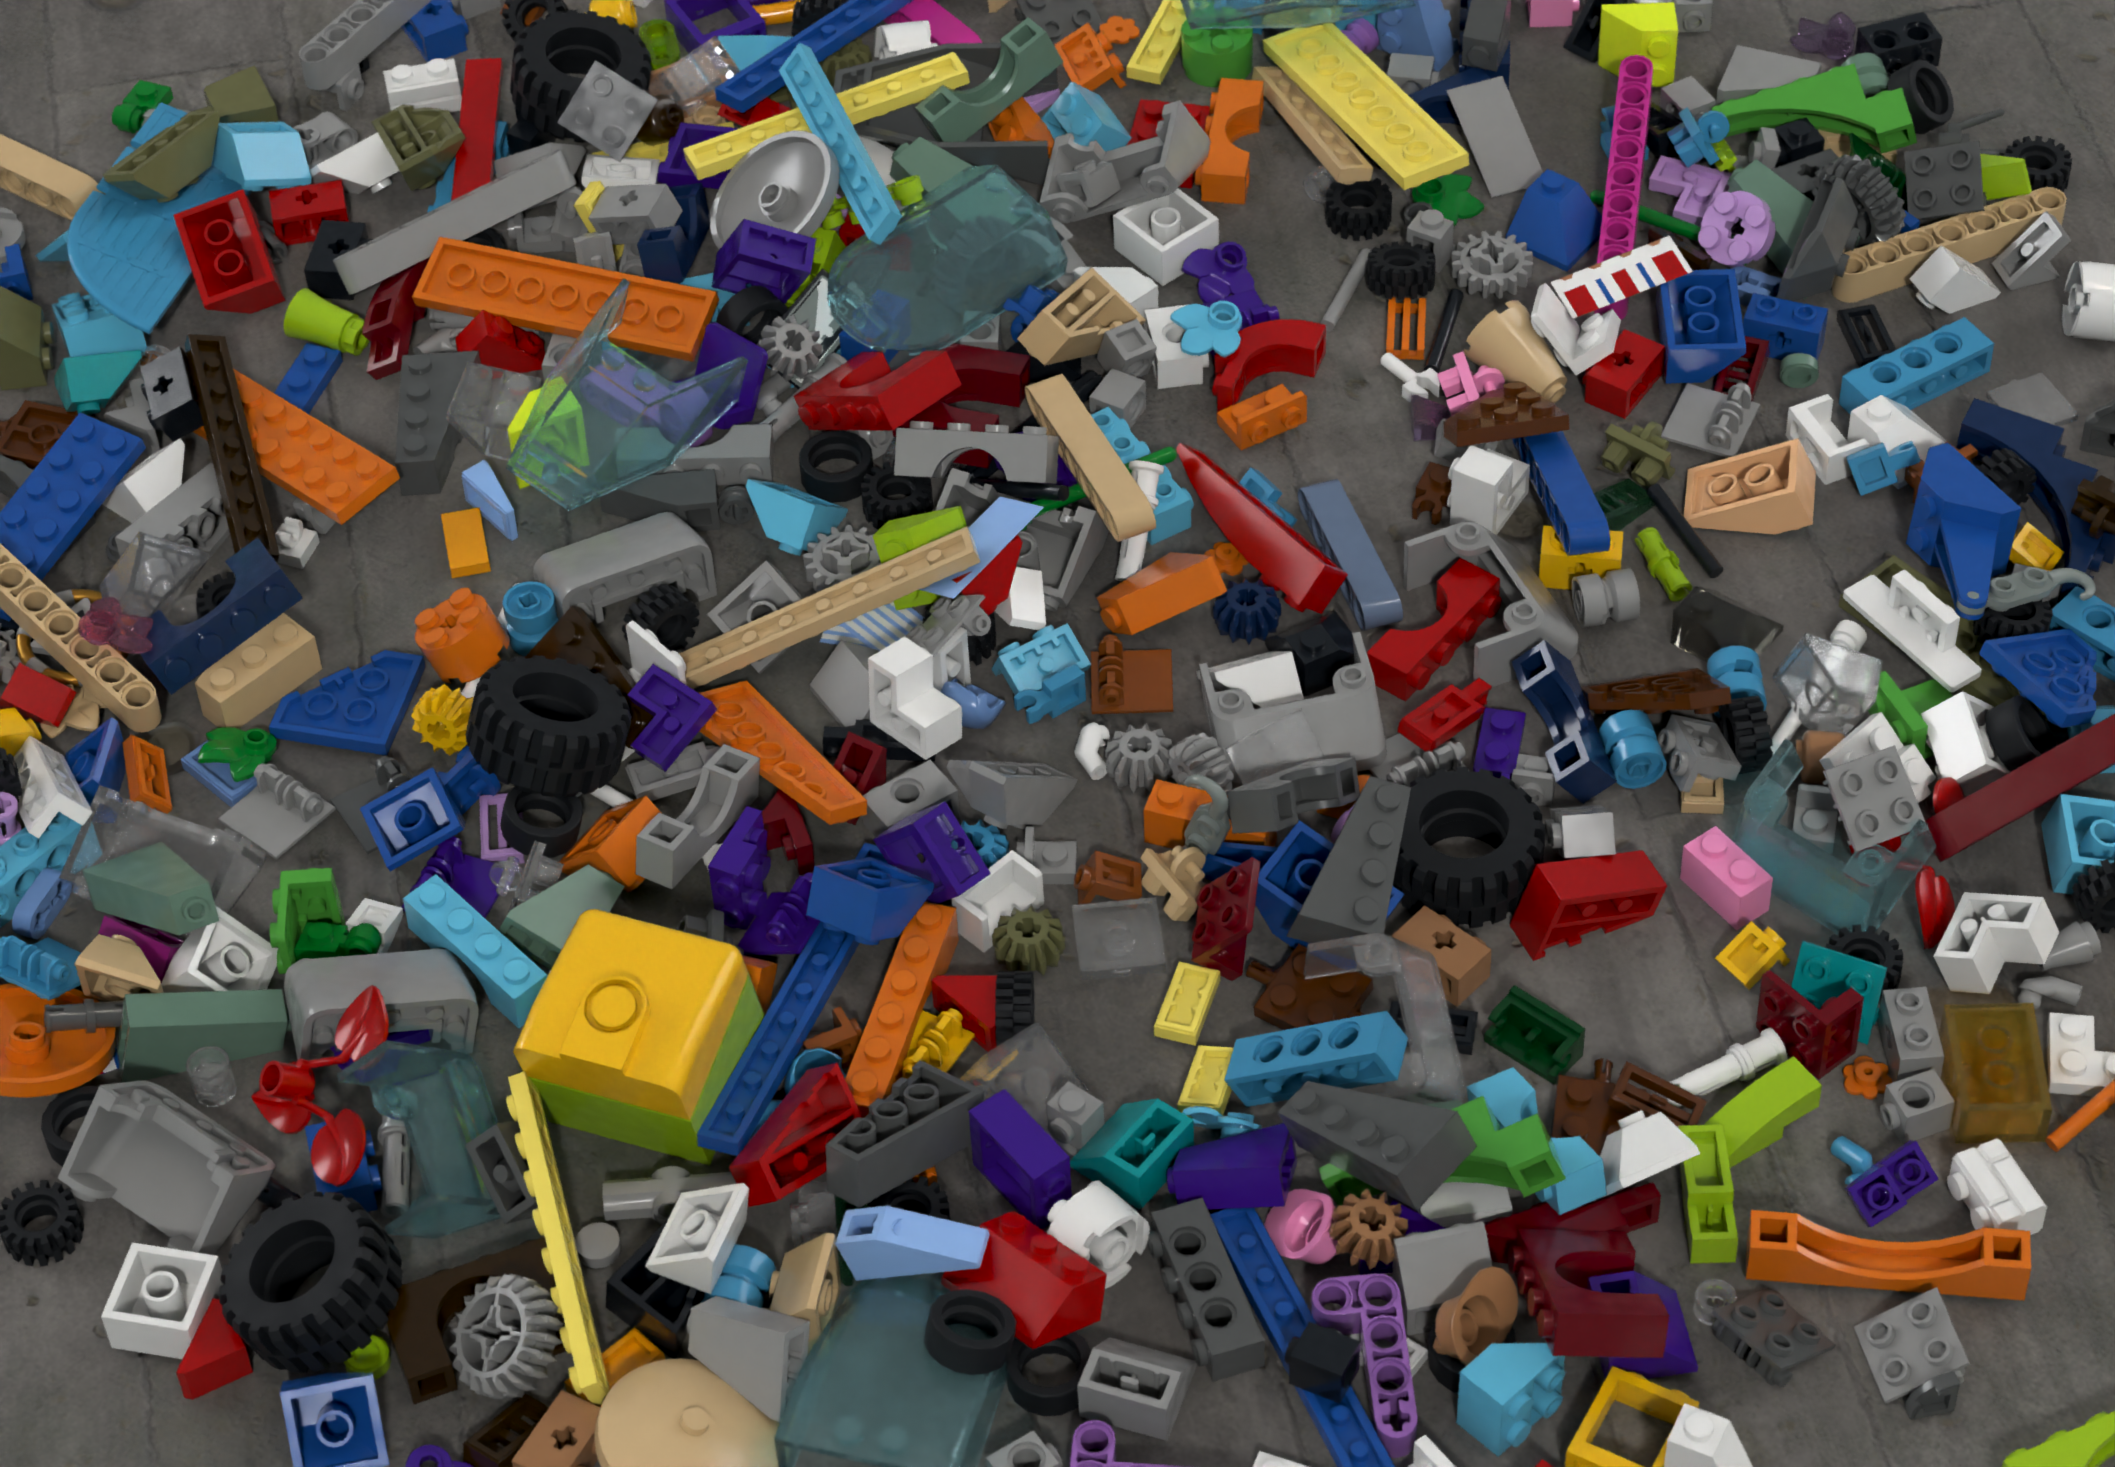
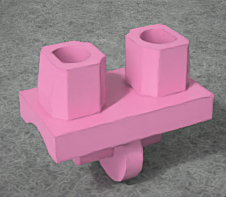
M1464 351L1453 355L1455 367L1437 374L1446 398L1465 391V393L1446 400L1452 416L1487 392L1503 389L1505 384L1502 372L1496 368H1488V366L1484 365L1479 367L1478 372L1473 375Z

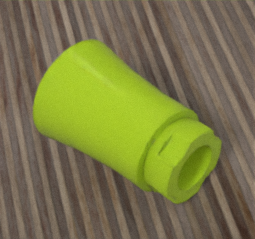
M308 288L298 291L287 308L284 318V333L287 337L313 342L331 349L340 350L341 353L348 352L354 356L360 355L369 343V340L362 335L364 319L323 299Z

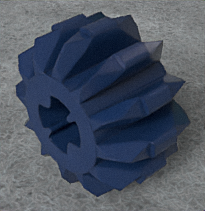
M1245 577L1240 584L1229 580L1226 587L1227 592L1216 597L1215 606H1213V619H1215L1220 635H1229L1232 643L1239 639H1245L1248 645H1250L1254 638L1265 641L1268 633L1276 632L1279 625V616H1281V603H1279L1274 587H1265L1262 579L1255 583H1249Z

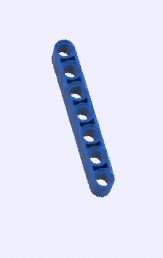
M1563 431L1512 439L1521 461L1530 465L1529 477L1567 556L1609 551L1610 533L1607 519Z

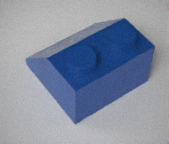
M872 857L814 866L806 915L822 921V926L828 930L845 931L854 935L856 942L866 945H877L880 940L900 935L933 892L934 883Z

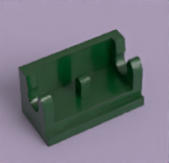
M1515 985L1488 1017V1020L1494 1024L1484 1034V1042L1553 1085L1557 1083L1559 1075H1565L1583 1056L1585 1028Z

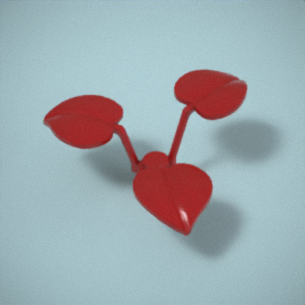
M1942 778L1935 784L1933 806L1936 814L1965 798L1962 787L1954 778ZM1920 829L1855 852L1853 846L1850 845V851L1856 860L1876 858L1877 865L1890 864L1918 871L1915 880V893L1924 949L1933 948L1942 939L1955 912L1950 886L1945 877L1935 876V871L1931 866L1891 857L1895 851L1900 849L1901 836L1921 832Z
M374 985L365 989L350 1004L338 1023L334 1040L337 1048L343 1051L340 1055L313 1060L298 1059L289 1064L272 1060L261 1071L259 1078L260 1090L251 1096L265 1119L277 1130L286 1134H297L302 1131L309 1123L312 1113L324 1119L327 1125L317 1132L313 1140L311 1162L315 1173L321 1180L339 1188L351 1179L361 1163L366 1146L365 1126L360 1116L354 1110L343 1109L334 1119L330 1112L311 1102L315 1099L313 1093L315 1076L311 1068L343 1064L348 1062L350 1058L356 1064L366 1065L380 1054L387 1041L389 1021L381 991Z

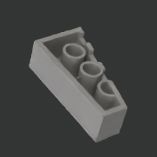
M209 463L115 537L126 581L131 593L170 606L230 535L213 463Z

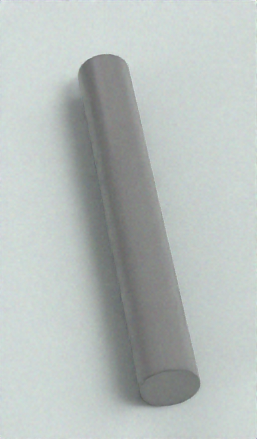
M1363 248L1360 251L1322 318L1320 324L1326 325L1327 332L1334 330L1366 273L1369 252L1372 253L1370 249Z

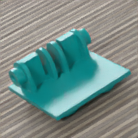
M1802 941L1791 987L1818 1009L1829 998H1837L1849 988H1853L1864 997L1858 1042L1868 1045L1873 1025H1876L1880 1008H1878L1887 967Z

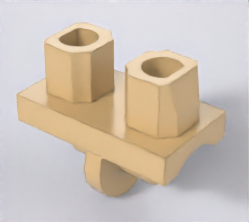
M1179 845L1174 847L1173 850L1160 854L1146 848L1140 858L1148 867L1142 878V886L1154 896H1165L1167 891H1169L1171 896L1164 905V912L1171 920L1188 921L1198 908L1197 897L1200 889L1205 885L1201 881L1205 876L1201 869L1205 864L1206 856L1197 847H1189L1184 850Z

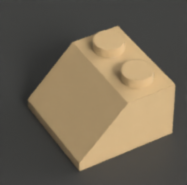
M824 1233L784 1254L780 1271L774 1270L771 1276L770 1297L773 1298L770 1308H764L809 1320L807 1360L820 1362L823 1360L841 1290L837 1247L835 1245L836 1239L835 1234Z

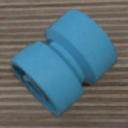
M523 582L510 588L503 597L502 605L505 620L507 621L510 645L516 653L526 656L558 622L555 596L552 589L543 583Z
M1729 646L1714 652L1707 662L1708 675L1730 687L1731 699L1758 696L1764 704L1765 711L1767 700L1758 654L1745 646ZM1719 711L1715 712V716L1718 718L1721 717Z
M1632 709L1620 711L1611 715L1603 722L1599 729V736L1607 757L1610 759L1609 762L1618 785L1631 789L1642 788L1662 777L1666 770L1667 762L1657 741V735L1652 722L1646 713Z
M735 1244L712 1293L704 1292L700 1303L719 1296L762 1308L764 1294L769 1291L773 1271L776 1270L773 1261L766 1254L755 1248Z

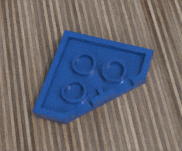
M2071 629L1985 640L1979 654L1992 665L1994 672L2010 681L2019 690L2021 696L2040 708L2051 723L2061 728L2090 723L2096 711V701L2093 700V695L2096 691V672L2093 671V666L2097 660V652Z
M384 650L371 656V663L354 671L347 667L319 680V687L300 695L298 691L282 697L269 725V731L276 739L387 756L426 667L424 656Z

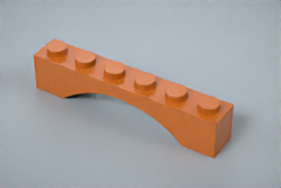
M924 902L902 932L845 1077L863 1118L869 1114V1105L877 1098L885 1100L892 1094V1085L902 1077L903 1061L907 1057L920 1014L932 991L931 980L937 975L947 973L959 941L957 912L954 907Z
M1751 1210L1746 1247V1279L1925 1293L1937 1287L1940 1294L2025 1300L2031 1273L2030 1231L1983 1227L1963 1235L1940 1240L1885 1242L1838 1233L1815 1224L1798 1213Z

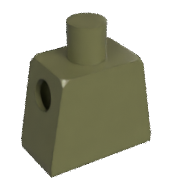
M255 66L206 86L204 95L207 107L191 111H218L220 116L219 123L279 122L276 105Z

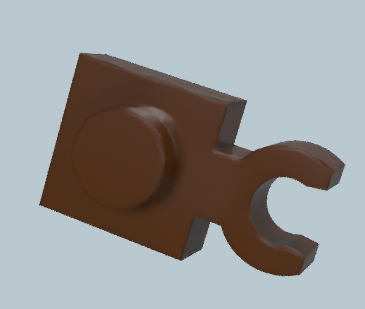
M1429 462L1416 486V499L1412 504V519L1417 520L1421 512L1430 511L1432 512L1431 524L1437 525L1441 521L1442 506L1449 508L1447 500L1452 480L1448 478L1450 467Z

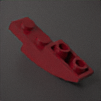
M429 258L384 279L375 291L369 304L362 335L371 342L367 373L375 380L401 371L402 355H408L412 324L423 319L426 307L416 306L412 296Z
M1651 1182L1640 1187H1628L1615 1196L1598 1202L1591 1201L1561 1215L1547 1202H1540L1528 1210L1512 1216L1497 1217L1485 1225L1491 1261L1508 1264L1510 1246H1516L1518 1229L1622 1231L1627 1234L1657 1223L1659 1220L1661 1194L1655 1184Z

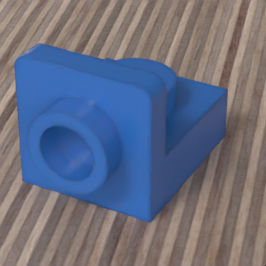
M15 244L4 247L7 262L1 263L0 286L27 300H33L29 275L20 245Z

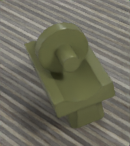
M1651 421L1644 429L1634 425L1631 432L1610 424L1605 431L1608 443L1600 458L1602 465L1606 469L1614 473H1620L1629 460L1637 464L1631 473L1633 480L1638 485L1647 489L1656 484L1661 477L1670 480L1675 473V468L1670 466L1671 453L1666 451L1669 441L1661 437V424Z

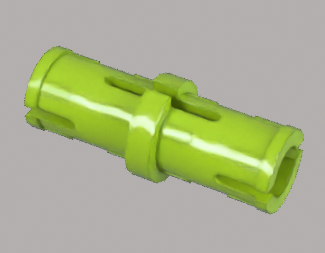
M1649 527L1643 529L1637 534L1640 538H1635V544L1648 562V571L1654 578L1660 581L1671 601L1676 602L1685 599L1690 595L1688 591H1692L1693 588L1680 569L1678 556L1674 551L1667 548L1656 528Z

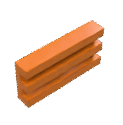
M1396 297L1388 299L1386 353H1392L1398 359L1424 360L1426 298H1419V303H1411V299L1405 297L1403 303H1396ZM1395 313L1403 314L1401 350H1394ZM1411 314H1418L1417 350H1409Z
M130 735L122 743L130 803L137 806L143 801V808L151 812L156 807V814L164 818L172 810L164 749L137 736Z

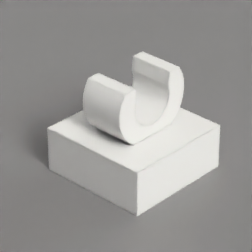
M286 517L284 519L285 523H282L275 533L280 554L277 563L303 569L320 543L317 531L303 528L301 520Z

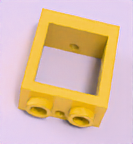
M1612 1366L1566 1451L1565 1467H1644L1591 1444L1614 1400L1673 1425L1684 1403L1699 1408V1402L1691 1399L1682 1391L1670 1390L1650 1382L1639 1373L1633 1371L1626 1372ZM1668 1437L1652 1467H1664Z

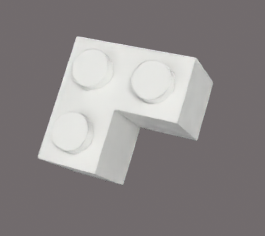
M1470 445L1461 458L1457 457L1454 459L1449 469L1448 478L1452 480L1451 492L1447 500V506L1450 508V525L1452 526L1460 522H1474L1497 535L1528 494L1530 465L1491 449L1483 450Z
M903 637L868 658L870 722L927 760L962 738V706L933 687V655L925 648Z
M1964 892L1934 954V958L1950 991L1990 994L2004 962L2045 965L2059 930L2044 897Z

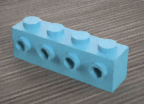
M1109 407L1091 414L1124 464L1151 454L1147 444L1143 441L1139 442L1131 433L1127 422L1123 418L1119 419ZM1163 465L1164 473L1159 475L1156 491V498L1159 500L1158 507L1153 511L1156 529L1148 531L1147 541L1150 545L1191 527V509L1194 507L1192 497L1186 488H1180L1172 479L1171 473L1165 465Z

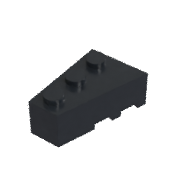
M666 1221L607 1280L606 1308L630 1327H636L648 1340L669 1357L676 1359L688 1333L687 1321L691 1308L700 1304L704 1292L653 1273L645 1266L667 1223Z

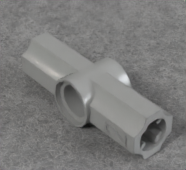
M678 1166L662 1167L656 1170L650 1178L605 1180L602 1183L605 1221L652 1217L654 1221L663 1225L669 1219L681 1193L733 1185L736 1182L731 1172L690 1175L686 1169Z

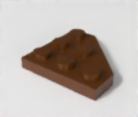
M1510 382L1504 384L1503 389L1487 392L1443 422L1444 437L1455 446L1462 447L1569 430V414L1527 386L1526 383Z
M1698 668L1581 687L1589 709L1593 710L1595 714H1606L1630 709L1643 710L1646 714H1658L1668 710H1694L1695 714H1710L1718 712L1719 705L1732 703L1730 687Z

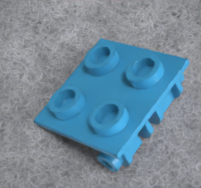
M14 935L3 936L0 938V977L8 983L16 984L36 994L42 999H55L61 996V994L81 985L75 966L81 952L49 937L35 944L27 945L26 942Z

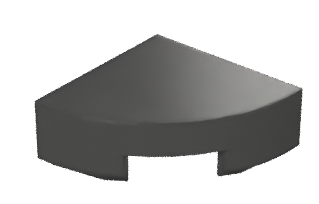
M1954 1371L1941 1374L1926 1381L1911 1393L1904 1406L1910 1420L1955 1410L1960 1383Z

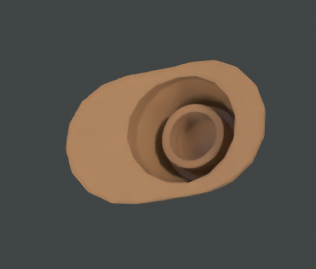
M1487 1267L1480 1270L1471 1279L1462 1295L1445 1301L1437 1311L1435 1319L1436 1339L1433 1343V1349L1439 1354H1447L1452 1358L1460 1359L1467 1366L1492 1343H1502L1511 1330L1517 1316V1289L1511 1276L1502 1268Z

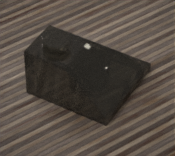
M1695 586L1673 610L1670 643L1708 662V659L1714 652L1729 646L1751 648L1759 657L1781 634L1784 625L1716 590Z

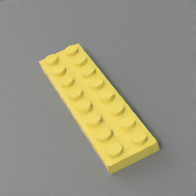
M1327 17L1263 40L1264 53L1403 190L1417 187L1422 183L1443 175H1449L1458 169L1469 166V153Z

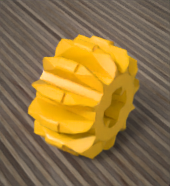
M446 684L437 689L431 687L429 691H426L413 708V713L411 714V717L414 719L412 730L422 734L420 743L429 742L433 746L434 753L443 749L449 756L454 752L461 751L466 745L468 746L466 730L474 697L466 698L462 695L460 687L451 691Z

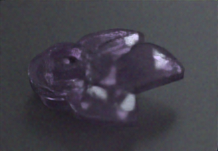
M1843 12L1835 14L1828 22V25L1801 17L1798 26L1799 35L1790 38L1791 44L1800 51L1821 53L1829 59L1840 60L1850 56L1854 51L1855 43L1852 37L1856 33V26Z

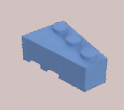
M1378 0L1377 33L1379 45L1377 49L1390 54L1434 56V70L1439 72L1458 51L1459 43L1457 38H1452L1448 25L1451 16L1449 10L1443 8L1441 0Z

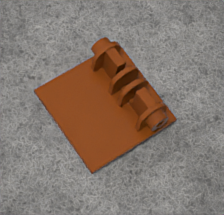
M1112 634L1104 636L1098 645V651H1091L1092 714L1173 712L1172 649L1123 651V644L1118 640L1117 636Z

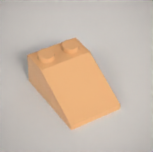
M1799 438L1689 468L1687 472L1684 517L1692 528L1774 535L1813 525L1816 471Z

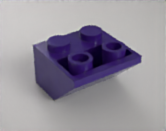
M1635 1271L1588 1277L1587 1289L1592 1291L1658 1294L1670 1315L1664 1358L1599 1357L1605 1379L1612 1366L1626 1372L1633 1371L1639 1373L1646 1379L1698 1371V1364L1676 1290Z

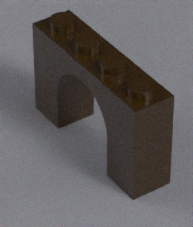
M545 1236L539 1239L524 1241L518 1246L495 1254L483 1255L472 1262L451 1269L439 1270L431 1276L402 1284L401 1288L396 1289L399 1293V1299L395 1309H390L387 1313L388 1322L385 1328L414 1405L458 1390L452 1364L443 1342V1336L448 1324L456 1316L455 1313L465 1309L464 1297L475 1296L476 1284H487L490 1276L502 1277L504 1274H515L537 1281L548 1292H550L552 1287L556 1286L554 1275L549 1274L542 1258L541 1249L547 1247ZM557 1313L555 1318H558L564 1324L563 1326H565L563 1314ZM558 1330L556 1337L561 1340L560 1330ZM563 1343L554 1347L553 1356L567 1352Z

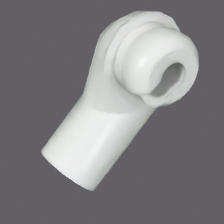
M1095 722L1089 723L1081 729L1074 754L1093 780H1099L1108 772L1106 770V763L1099 755L1098 750L1099 747L1106 745L1103 739L1109 740L1110 734L1104 725H1099Z

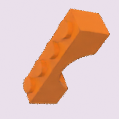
M1221 78L1218 92H1212L1210 114H1213V116H1207L1205 133L1211 141L1209 154L1203 164L1195 171V186H1201V201L1245 205L1250 182V152L1242 150L1232 143L1245 135L1259 133L1264 111V81Z

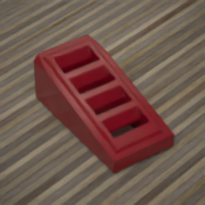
M1745 336L1746 354L1742 357L1755 360L1754 363L1736 360L1719 372L1714 391L1724 393L1725 389H1730L1731 386L1737 384L1728 382L1729 378L1747 381L1752 395L1751 401H1753L1767 365L1770 345L1768 340ZM1733 368L1750 370L1751 374L1733 371Z

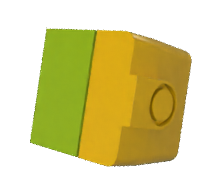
M590 909L578 917L533 1002L513 1053L522 1071L526 1072L539 1090L548 1122L710 1166L716 1151L699 1147L697 1133L765 1014L742 954L734 945L606 911Z

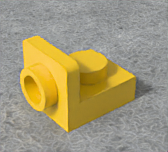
M2027 521L2015 532L2009 559L2014 564L2017 563L2051 571L2064 554V551Z
M1752 921L1715 957L1717 962L1748 990L1777 961L1784 967L1790 962V959L1783 951V948L1787 945L1786 942L1769 926L1762 931Z

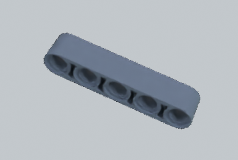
M1333 479L1299 488V507L1320 551L1348 574L1339 589L1359 628L1362 631L1402 621L1403 609L1397 590L1340 481Z

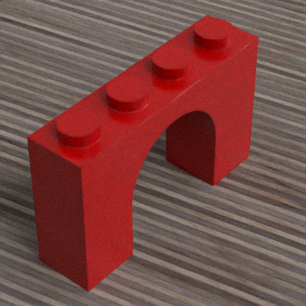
M946 350L923 351L893 372L882 351L861 352L794 395V398L799 407V416L803 423L808 426L809 430L893 431L962 384Z

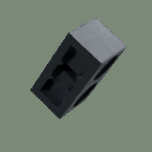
M1920 12L1859 27L1855 55L1866 52L1877 55L1881 58L1890 78L1894 72L1916 60H1925L1934 66H1939L1943 37L1925 12Z

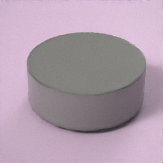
M607 1223L589 1224L583 1227L576 1235L575 1245L579 1261L587 1267L595 1269L604 1268L613 1264L620 1256L621 1243L619 1234L613 1226Z

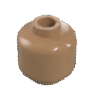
M1806 731L1801 740H1795L1793 772L1799 773L1804 783L1824 785L1823 781L1826 778L1823 771L1825 769L1819 760L1841 742L1845 736L1839 732Z

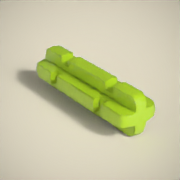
M1725 139L1717 143H1711L1720 159L1714 163L1716 168L1720 172L1726 169L1729 173L1733 172L1736 169L1733 164L1738 159Z

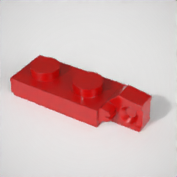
M1480 677L1462 690L1450 684L1404 716L1399 722L1397 732L1425 752H1432L1480 718L1484 713L1485 705L1488 702V693L1492 686Z

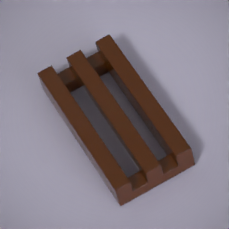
M1626 1062L1622 1067L1620 1076L1614 1085V1090L1607 1101V1104L1629 1115L1643 1110L1647 1118L1661 1111L1677 1127L1697 1125L1707 1103L1706 1100L1629 1062ZM1630 1079L1693 1111L1690 1114L1668 1103L1666 1099L1656 1094L1651 1095L1627 1082Z

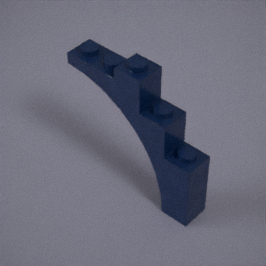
M1974 398L1962 421L1956 448L1960 450L1971 444L1978 450V454L1974 459L1981 462V459L1986 455L1991 458L1993 451L1998 450L2001 452L2002 448H2007L2009 451L2011 449L2032 467L2036 472L2034 475L2037 477V481L2032 484L2035 486L2033 492L2027 494L2031 496L2044 512L2059 539L2060 548L2064 551L2062 555L2064 568L2080 570L2094 580V576L2090 575L2091 571L2098 573L2103 561L2113 564L2115 560V536L2105 531L2097 540L2090 537L2089 530L2091 524L2072 514L2071 511L2077 498L2078 485L2083 479L2093 482L2096 479L2098 469L2064 458L2067 446L2062 445L2061 441L2065 428ZM2076 583L2063 584L2058 603L2076 586L2083 590L2085 588Z

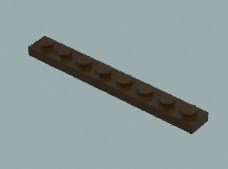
M187 334L184 346L234 552L236 554L258 537L271 556L278 562L280 554L225 336Z

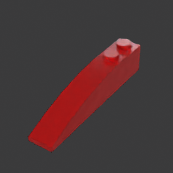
M1179 443L1176 451L1190 482L1206 510L1233 546L1253 567L1262 573L1259 580L1262 579V582L1268 587H1274L1275 591H1283L1286 594L1283 600L1297 611L1303 613L1307 608L1322 614L1348 574L1205 453Z

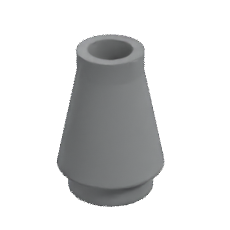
M2075 921L2061 930L2045 965L2037 964L2039 969L2043 972L2051 968L2093 961L2094 956L2100 954L2102 949L2098 935L2091 923L2086 921L2079 924Z

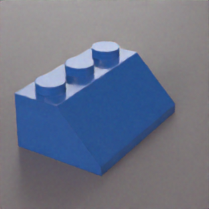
M1735 269L1692 270L1693 272L1657 286L1656 312L1660 344L1665 346L1663 367L1665 383H1704L1746 354V342Z

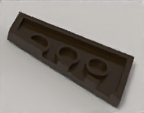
M572 605L525 656V659H530L534 655L545 656L546 659L555 660L556 657L566 659L567 663L573 665L579 663L589 667V671L594 674L599 672L607 678L610 685L615 684L620 689L623 697H625L631 710L632 719L625 746L633 749L631 744L654 716L630 700L627 694L636 685V682L584 610Z

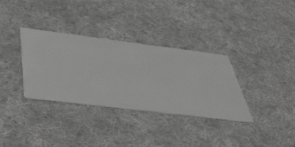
M1502 76L1446 90L1491 198L1526 189L1543 174Z

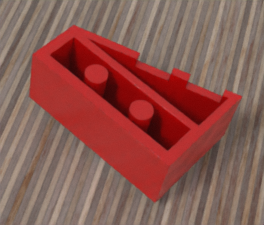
M1643 850L1537 864L1509 925L1531 959L1535 961L1545 957L1546 952L1544 949L1563 942H1566L1569 947L1580 944L1582 941L1580 936L1602 928L1604 933L1607 934L1652 917L1668 885Z
M838 1063L807 1070L729 1166L736 1184L744 1183L749 1188L748 1207L776 1202L827 1172L826 1144L856 1117L863 1118Z

